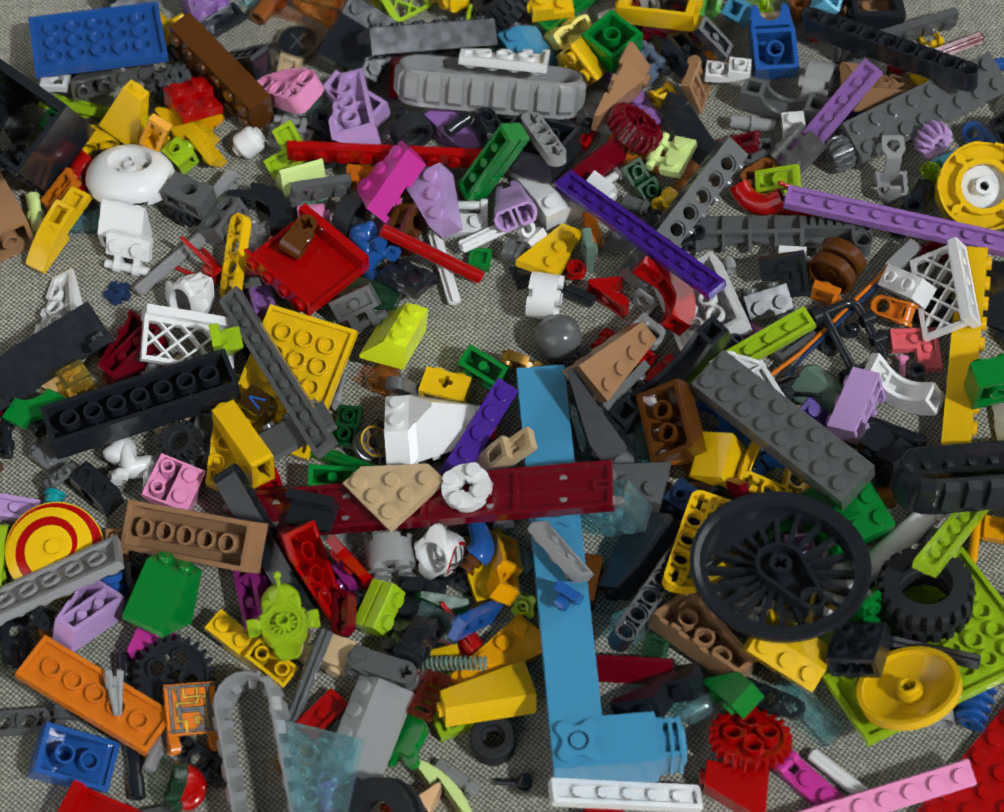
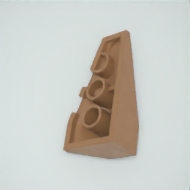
M629 42L619 61L616 74H613L608 90L604 93L594 114L591 127L593 131H596L607 122L608 113L614 106L622 102L630 103L640 95L643 87L647 88L650 83L651 76L648 75L650 65L633 42Z
M841 63V86L859 66L858 63ZM882 74L852 111L866 112L917 87V85L910 79L890 74L887 77Z

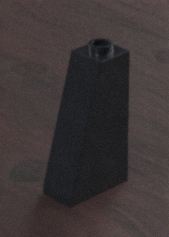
M631 512L597 585L605 593L606 598L612 601H629L677 537L680 524L670 513Z

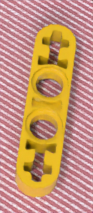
M241 213L234 214L229 222L219 289L221 297L226 295L235 286L241 290L243 288L246 267L244 249H248L251 219ZM239 241V247H238V249L235 251V246H236L237 242ZM236 263V268L232 273V267Z

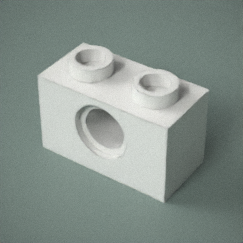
M888 264L878 282V285L890 294L915 303L926 309L937 290L925 279L891 264Z

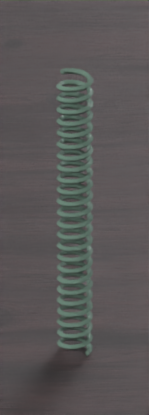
M446 655L445 659L441 656L440 668L438 667L439 657L436 656L434 659V656H431L425 660L419 670L423 669L426 671L428 669L431 671L433 669L435 671L438 669L440 671L442 669L445 671L447 669L450 671L452 669L454 671L457 669L459 671L462 669L464 671L467 669L469 671L471 669L474 671L476 669L479 671L481 669L483 671L487 669V656L485 655L482 659L481 655L479 658L475 655L473 659L470 655L469 668H467V656L464 657V668L462 667V656L459 657V668L458 656L453 658L451 655L448 658Z

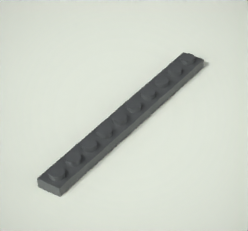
M235 286L219 302L235 327L239 326L243 341L313 454L321 459L338 442L242 290Z

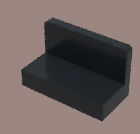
M288 488L285 497L291 506L285 519L286 524L295 526L315 520L318 531L330 533L340 508L334 497Z

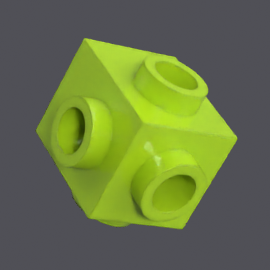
M178 136L168 141L161 150L171 161L173 167L183 175L187 174L200 162L194 152L195 148L188 140H181Z

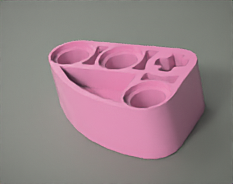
M307 68L280 70L257 80L271 95L272 107L298 115L305 113L324 92V86L314 70Z

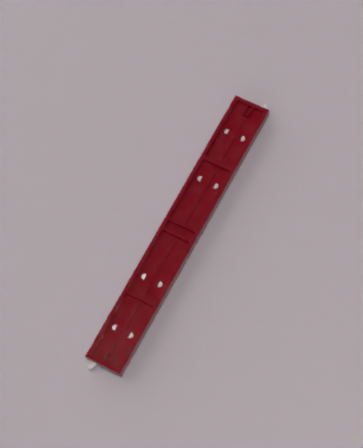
M612 459L485 470L492 482L491 495H488L486 503L480 509L464 513L453 507L451 508L446 503L440 488L396 529L432 527L435 523L445 526L614 512L616 508L624 506L626 502L623 497L614 496L616 473ZM343 483L291 487L293 489L333 496L340 506L331 532L319 531L320 536L388 530ZM464 484L461 489L468 492L470 491L469 487L473 486V484ZM288 488L255 491L278 533L292 527V525H287L285 522L291 506L285 497ZM224 504L223 509L228 513L227 517L234 518L227 504Z

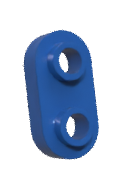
M968 122L962 129V137L967 143L975 141L999 143L995 135L979 122ZM974 130H978L976 137L972 135Z

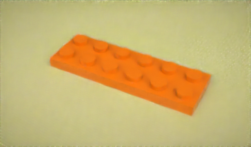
M44 635L16 671L15 678L146 757L166 729L165 707L123 682L122 716H114L108 691L104 683L103 673L105 670Z

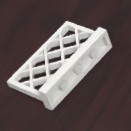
M957 237L947 240L948 245L910 260L912 274L932 282L935 288H938V286L945 288L939 299L931 298L932 301L936 302L931 313L926 312L922 307L918 309L922 335L926 342L966 326H970L972 329L981 326L967 248ZM948 253L949 258L945 265L939 264L938 261L941 256ZM925 262L930 263L923 274L919 273L918 265ZM935 266L941 268L942 270L936 279L929 277ZM950 272L953 277L949 284L941 283L946 273ZM952 291L956 293V298L952 305L945 303V300ZM943 305L949 309L944 318L940 319L936 315ZM956 311L960 314L961 320L951 324L948 321ZM932 321L940 322L937 329L929 333V326Z
M147 303L141 315L143 325L140 361L170 366L186 359H192L191 356L198 350L202 355L208 354L203 347L212 342L209 324L218 323L221 330L235 326L229 317ZM149 323L157 324L162 332L154 337L148 329ZM174 327L180 328L185 334L180 340H177L170 332ZM196 331L203 332L208 340L200 344L192 334ZM164 334L173 343L166 350L157 340ZM187 338L196 347L190 353L180 344ZM152 343L161 352L157 356L146 355L147 347ZM177 347L184 357L180 360H175L168 352ZM232 354L228 358L234 370V354Z

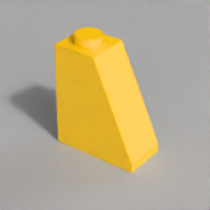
M131 79L122 88L99 126L123 144L140 145L139 140L147 124L149 92L141 84Z

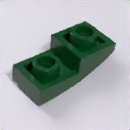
M640 157L632 159L619 168L638 198L642 200L649 199L651 203L654 198L661 196L662 189L655 176H650Z
M339 405L337 421L335 423L337 429L333 431V436L338 442L335 447L352 448V440L360 432L363 416L362 406Z

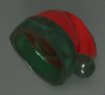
M174 760L170 780L163 796V802L169 804L168 809L170 812H190L201 804L207 790L204 775L198 768L187 764V762Z

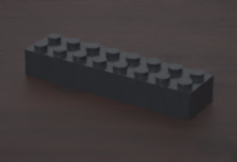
M225 348L40 406L54 453L57 460L165 426L169 422L174 423L176 419L180 421L211 411L222 402L227 403L234 400L236 403L241 398V393Z

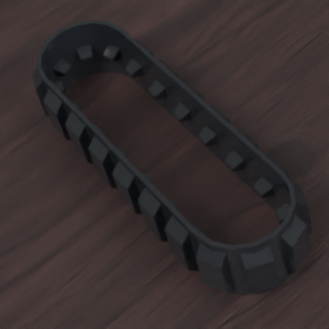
M1004 440L921 446L906 450L893 463L889 479V486L894 500L909 511L929 515L1004 509Z

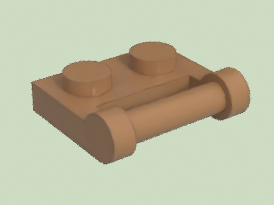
M692 55L687 60L689 67L685 77L682 78L681 89L684 91L696 114H702L712 86L710 82L704 81L705 75L701 68L702 62L700 57Z

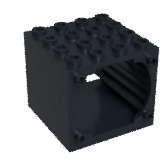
M0 59V134L8 118L24 105H30L31 103L38 105L41 102L56 112L54 117L46 113V119L50 123L48 125L44 123L43 128L45 130L40 132L39 138L33 142L34 145L32 147L26 148L28 153L26 155L22 152L17 153L23 159L21 162H18L0 149V166L38 193L42 190L47 192L66 167L69 168L76 155L83 149L96 130L68 105Z

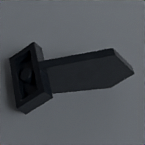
M711 13L700 17L693 31L688 33L694 43L704 52L710 50L721 62L728 58L733 44L721 32L715 17Z
M668 91L664 98L667 103L664 109L676 136L696 140L697 147L690 160L695 161L700 166L716 143L690 105L689 100Z

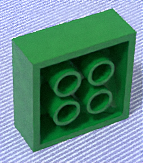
M871 481L843 512L811 487L800 493V495L814 498L829 505L845 516L859 531L866 545L884 538L892 532L896 525ZM803 523L809 533L813 526ZM820 531L813 542L818 546L830 539V537ZM836 545L821 555L824 558L844 552Z

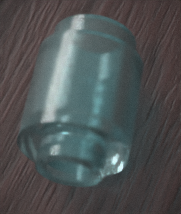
M706 690L700 693L697 700L680 702V709L677 710V713L683 723L688 722L690 725H693L713 714V710L717 709V704L711 693Z

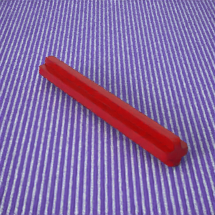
M384 224L379 231L381 237L473 282L479 283L484 276L482 270L387 224Z

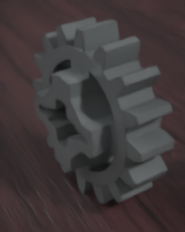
M170 63L166 69L160 67L161 71L159 73H153L155 77L149 78L151 84L147 85L152 100L154 99L157 104L161 102L162 105H165L163 88L171 83L187 82L188 79L193 77L189 68L187 69L185 65L180 66L179 63H176L172 67Z

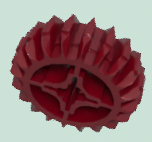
M622 102L614 106L608 113L606 124L609 127V131L625 147H629L632 151H637L639 154L643 153L646 155L658 148L659 143L663 139V131L660 129V125L656 123V120L650 114H647L644 109L642 110L632 103Z

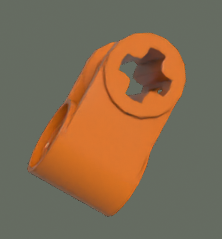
M878 295L872 300L871 309L882 319L912 328L913 324L911 322L915 310L919 309V305L902 299ZM888 302V309L885 312H880V305Z

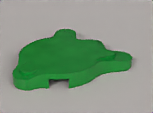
M419 705L410 706L388 762V767H394L401 759H403L404 764L410 770L417 769L420 766L419 751L427 738L428 727L423 718V710Z

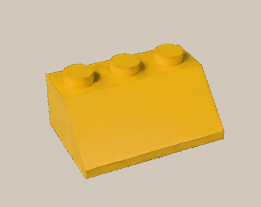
M770 608L765 624L778 626V613ZM785 618V626H796V624ZM749 637L741 651L805 692H813L826 671L827 663L825 657L829 645L818 638L797 643H772Z

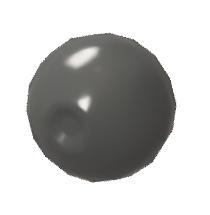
M562 314L550 315L542 320L536 328L534 336L539 353L546 359L555 362L567 361L568 357L578 352L583 339L577 322L571 317Z

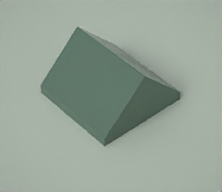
M818 364L804 367L800 377L795 380L791 387L794 391L818 393V397L812 398L828 412L827 415L832 414L835 408V399L838 394L841 395L843 384ZM793 396L791 400L797 405H802L809 397Z

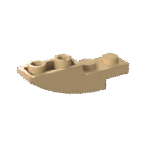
M526 426L510 438L502 435L477 457L475 463H478L484 470L511 468L538 450L533 429Z

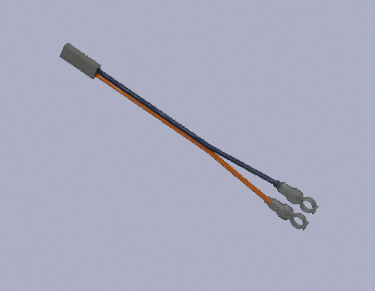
M910 239L885 263V269L888 264L903 269L910 260L921 252L922 246L913 239ZM885 269L854 299L862 304L879 287L878 282ZM843 309L832 319L836 328L854 309ZM823 327L799 352L770 372L771 375L774 376L800 357L785 377L792 375L802 361L829 335L826 328ZM714 415L711 416V422H709V425H712V418L714 417Z

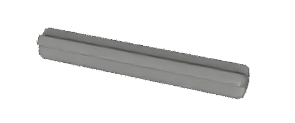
M196 233L188 239L197 249L206 241L200 233ZM185 244L181 245L133 286L134 292L138 296L144 295L193 252Z

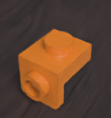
M815 280L810 299L827 305L834 304L843 300V298H840L842 288L833 286L829 282Z

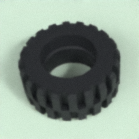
M919 545L916 549L908 547L902 549L901 554L896 552L890 556V560L884 562L881 566V571L878 573L876 590L881 592V621L887 622L893 634L896 636L902 635L903 638L921 642L932 641V644L940 643L943 638L949 640L954 637L955 632L957 634L965 628V624L969 623L971 619L975 595V582L972 578V573L967 566L964 567V561L959 557H952L936 578L925 575L921 571L912 568L914 559L925 545ZM916 585H929L940 589L947 598L935 604H920L907 598L903 591Z

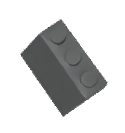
M316 398L311 399L330 431L332 432L337 429L322 399L318 401ZM288 412L281 415L283 419L275 424L273 420L260 426L261 431L258 432V435L273 454L274 462L307 445Z

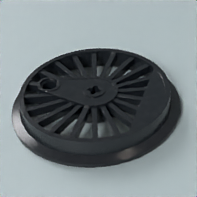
M789 492L753 493L725 503L711 513L701 524L693 539L690 550L689 563L692 581L705 605L724 623L739 633L772 643L803 642L820 637L839 628L853 617L862 606L868 594L872 578V565L868 548L854 525L829 505L814 498ZM786 519H792L794 523L787 543L781 542L780 523ZM803 522L813 526L812 530L797 547L793 546L800 523ZM774 527V542L770 543L765 531ZM820 531L830 537V539L802 554ZM759 536V539L763 545L762 548L753 539L754 537ZM746 543L752 551L742 546V544ZM836 545L844 552L810 561ZM734 551L742 557L728 554V552ZM714 560H718L739 567H714L706 565ZM848 561L851 570L818 569ZM708 576L741 578L711 584ZM819 579L853 580V585L850 589ZM747 586L724 600L717 594ZM758 591L739 613L731 608L732 605ZM823 591L846 597L842 604H839L827 597ZM768 595L759 621L747 618L762 598ZM773 600L777 602L778 626L765 624ZM784 607L793 613L797 622L796 626H785ZM825 607L833 611L827 616L823 615Z

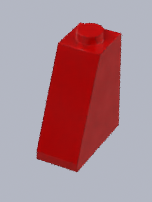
M707 760L706 768L700 769L699 784H704L703 794L734 812H766L770 768H768L767 772H764L761 768H758L757 773H754L752 768H748L746 772H743L741 766L734 770L733 763L724 765L721 761Z

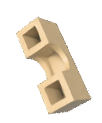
M309 627L307 639L301 646L302 654L295 659L302 662L304 666L312 648L309 645L312 637L311 628ZM333 634L320 669L325 670L330 676L347 678L348 674L344 672L347 654L357 643Z

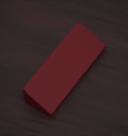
M612 137L571 170L584 180H587L594 170L604 176L624 161L627 156L618 139Z
M598 654L596 659L598 682L650 685L661 680L673 670V659Z

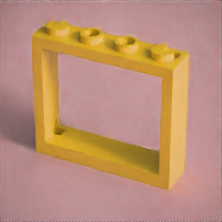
M619 0L615 2L616 8L614 12L631 25L692 32L697 23L704 0H689L686 12L631 6L632 0Z

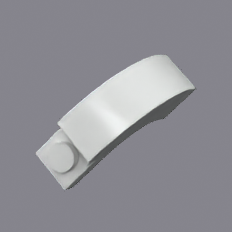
M880 353L871 354L864 369L880 373L886 397L885 402L887 404L916 415L934 416L938 414L945 400V395L935 382L908 380L897 374Z

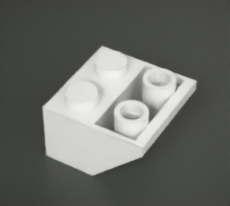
M102 200L98 225V237L102 247H106V236L110 229L152 237L153 232L146 208L139 205L124 204L117 200Z

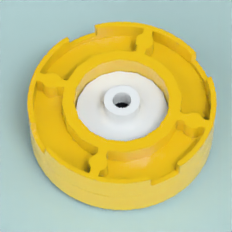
M975 141L963 145L948 157L939 170L935 182L936 203L945 219L996 231L1004 229L1003 144Z

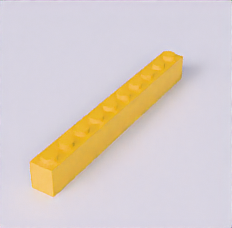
M966 246L981 326L973 329L970 326H966L951 333L941 445L972 443V435L977 436L978 421H974V414H979L980 408L972 410L964 388V382L970 363L979 358L980 351H985V337H981V332L986 331L987 317H983V310L988 311L989 297H985V290L990 291L991 277L986 275L987 270H992V257H988V247ZM956 311L953 313L952 324L961 320L960 314Z

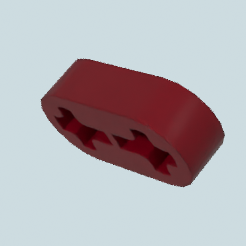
M345 589L337 590L332 597L331 630L335 635L347 638L353 634L356 627L357 600L354 593Z

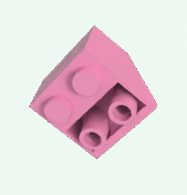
M161 453L141 496L149 503L193 510L205 485L206 471Z

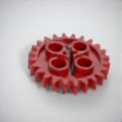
M755 707L744 719L736 713L730 715L725 710L724 715L717 714V720H712V724L709 726L708 744L711 745L710 751L716 752V759L724 758V765L733 763L734 770L741 766L743 772H746L748 768H752L754 773H757L758 768L767 772L768 766L777 769V763L784 765L785 759H789L793 745V734L789 733V726H784V719L776 721L777 714L769 716L766 709L761 713L758 712V707Z

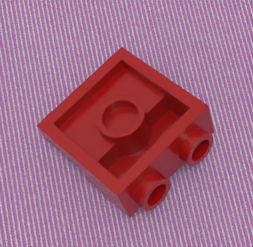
M192 77L187 82L171 83L163 88L164 103L182 125L223 113L222 104L215 98L213 87L204 77Z

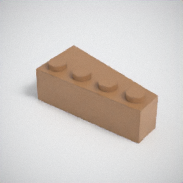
M643 321L626 326L605 340L603 344L592 349L590 353L576 360L574 364L563 369L562 372L569 380L567 370L575 368L595 394L593 399L595 401L598 399L601 403L608 402L657 338Z
M697 593L679 594L652 614L648 625L651 630L716 676L737 671L744 677L752 674L757 660L741 651L744 647L742 642L705 605Z

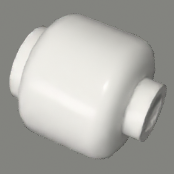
M247 126L233 136L234 146L232 148L237 156L251 159L264 150L266 138L257 127Z

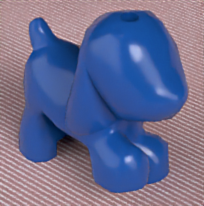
M368 221L356 224L349 229V240L369 256V270L361 275V277H364L373 287H383L384 284L376 281L377 275L380 272L376 267L383 259L396 261L401 254V248L396 245L386 247L388 240L377 236V227L374 222Z

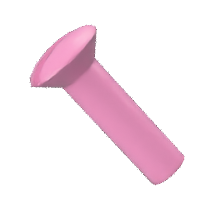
M898 355L895 359L899 362V375L905 378L906 361L909 360V357L907 355Z

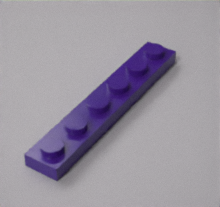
M499 377L496 379L438 472L439 474H444L457 465L475 462L519 390Z

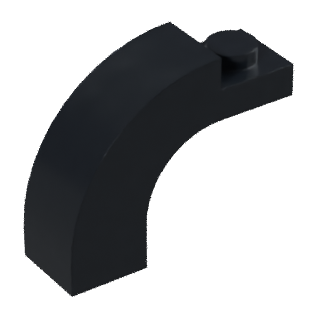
M251 182L250 190L236 189L228 190L227 196L239 197L248 210H258L268 215L270 218L271 236H275L294 221L288 200L281 192L271 186Z

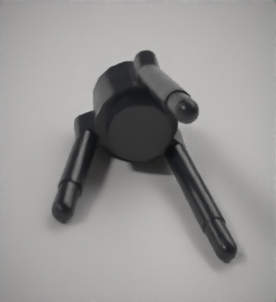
M799 372L782 379H775L781 391L789 400L793 396H819L818 393L794 391L789 384H785L800 377L801 374Z

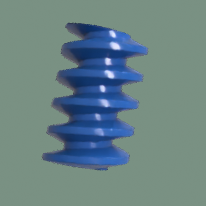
M992 687L959 703L957 706L958 710L954 715L956 721L969 730L984 732L985 726L981 723L988 722V717L985 714L991 713V708L988 705L994 704L992 697L997 695V690Z

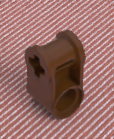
M306 214L298 217L290 230L282 237L278 249L299 260L314 238V231L317 227L315 218Z

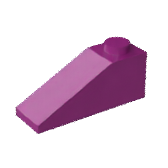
M262 565L259 574L233 570L243 627L246 631V620H258V616L262 614V596L266 589L272 585Z

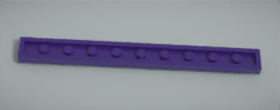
M572 170L554 183L559 192L708 300L712 299L727 286L724 278Z

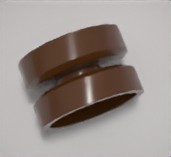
M827 237L821 242L816 253L808 261L807 272L813 282L815 280L829 282L833 286L842 288L840 295H846L851 291L856 283V279L864 271L866 260L862 252L852 243L838 237Z

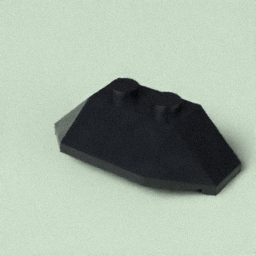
M280 42L259 44L244 49H234L229 53L256 80H259L272 69L281 44Z

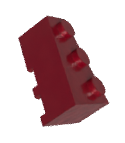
M131 309L127 313L128 318L126 322L117 330L118 335L113 344H109L97 365L103 380L108 385L140 375V372L144 371L149 363L140 361L143 321H141V315ZM149 323L148 329L154 337L162 332L161 328ZM165 335L157 339L165 350L169 347ZM153 343L147 347L146 355L152 356L153 353L159 355L161 352Z

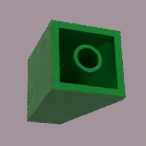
M165 551L148 557L123 612L122 619L161 638L192 624L203 570L195 567L191 562L173 557V554Z

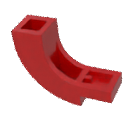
M645 256L634 267L632 274L649 283L660 292L665 302V313L660 325L681 336L691 327L695 317L696 302L692 287L655 260Z

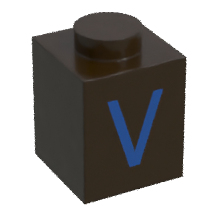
M253 384L248 387L237 402L242 411L262 424L273 419L278 410L276 400Z

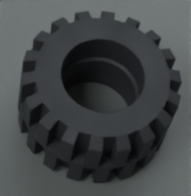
M473 0L471 12L474 16L486 15L487 19L494 18L496 32H501L514 25L520 19L529 1Z

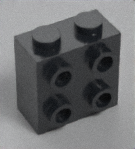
M847 621L835 629L825 657L831 676L881 678L892 644V637L887 622Z

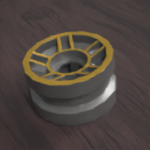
M372 425L354 436L352 448L357 458H362L364 461L371 463L377 461L381 455L386 454L384 429Z

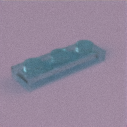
M784 680L775 687L796 696L804 702L805 714L799 720L825 748L845 733L846 729L812 692H805L788 680ZM785 703L791 711L796 712L798 710L795 703L793 705Z

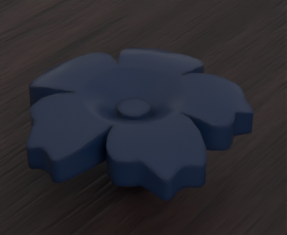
M116 280L111 281L108 286L109 290L104 291L103 296L108 301H111L112 305L117 306L123 303L122 300L125 302L129 301L131 298L129 291L131 287L128 282H121L119 285Z

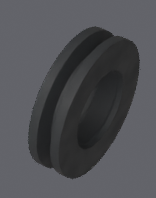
M367 777L359 780L347 790L337 808V812H370L373 806L383 801L390 807L392 812H426L424 804L414 788L405 781L392 777Z

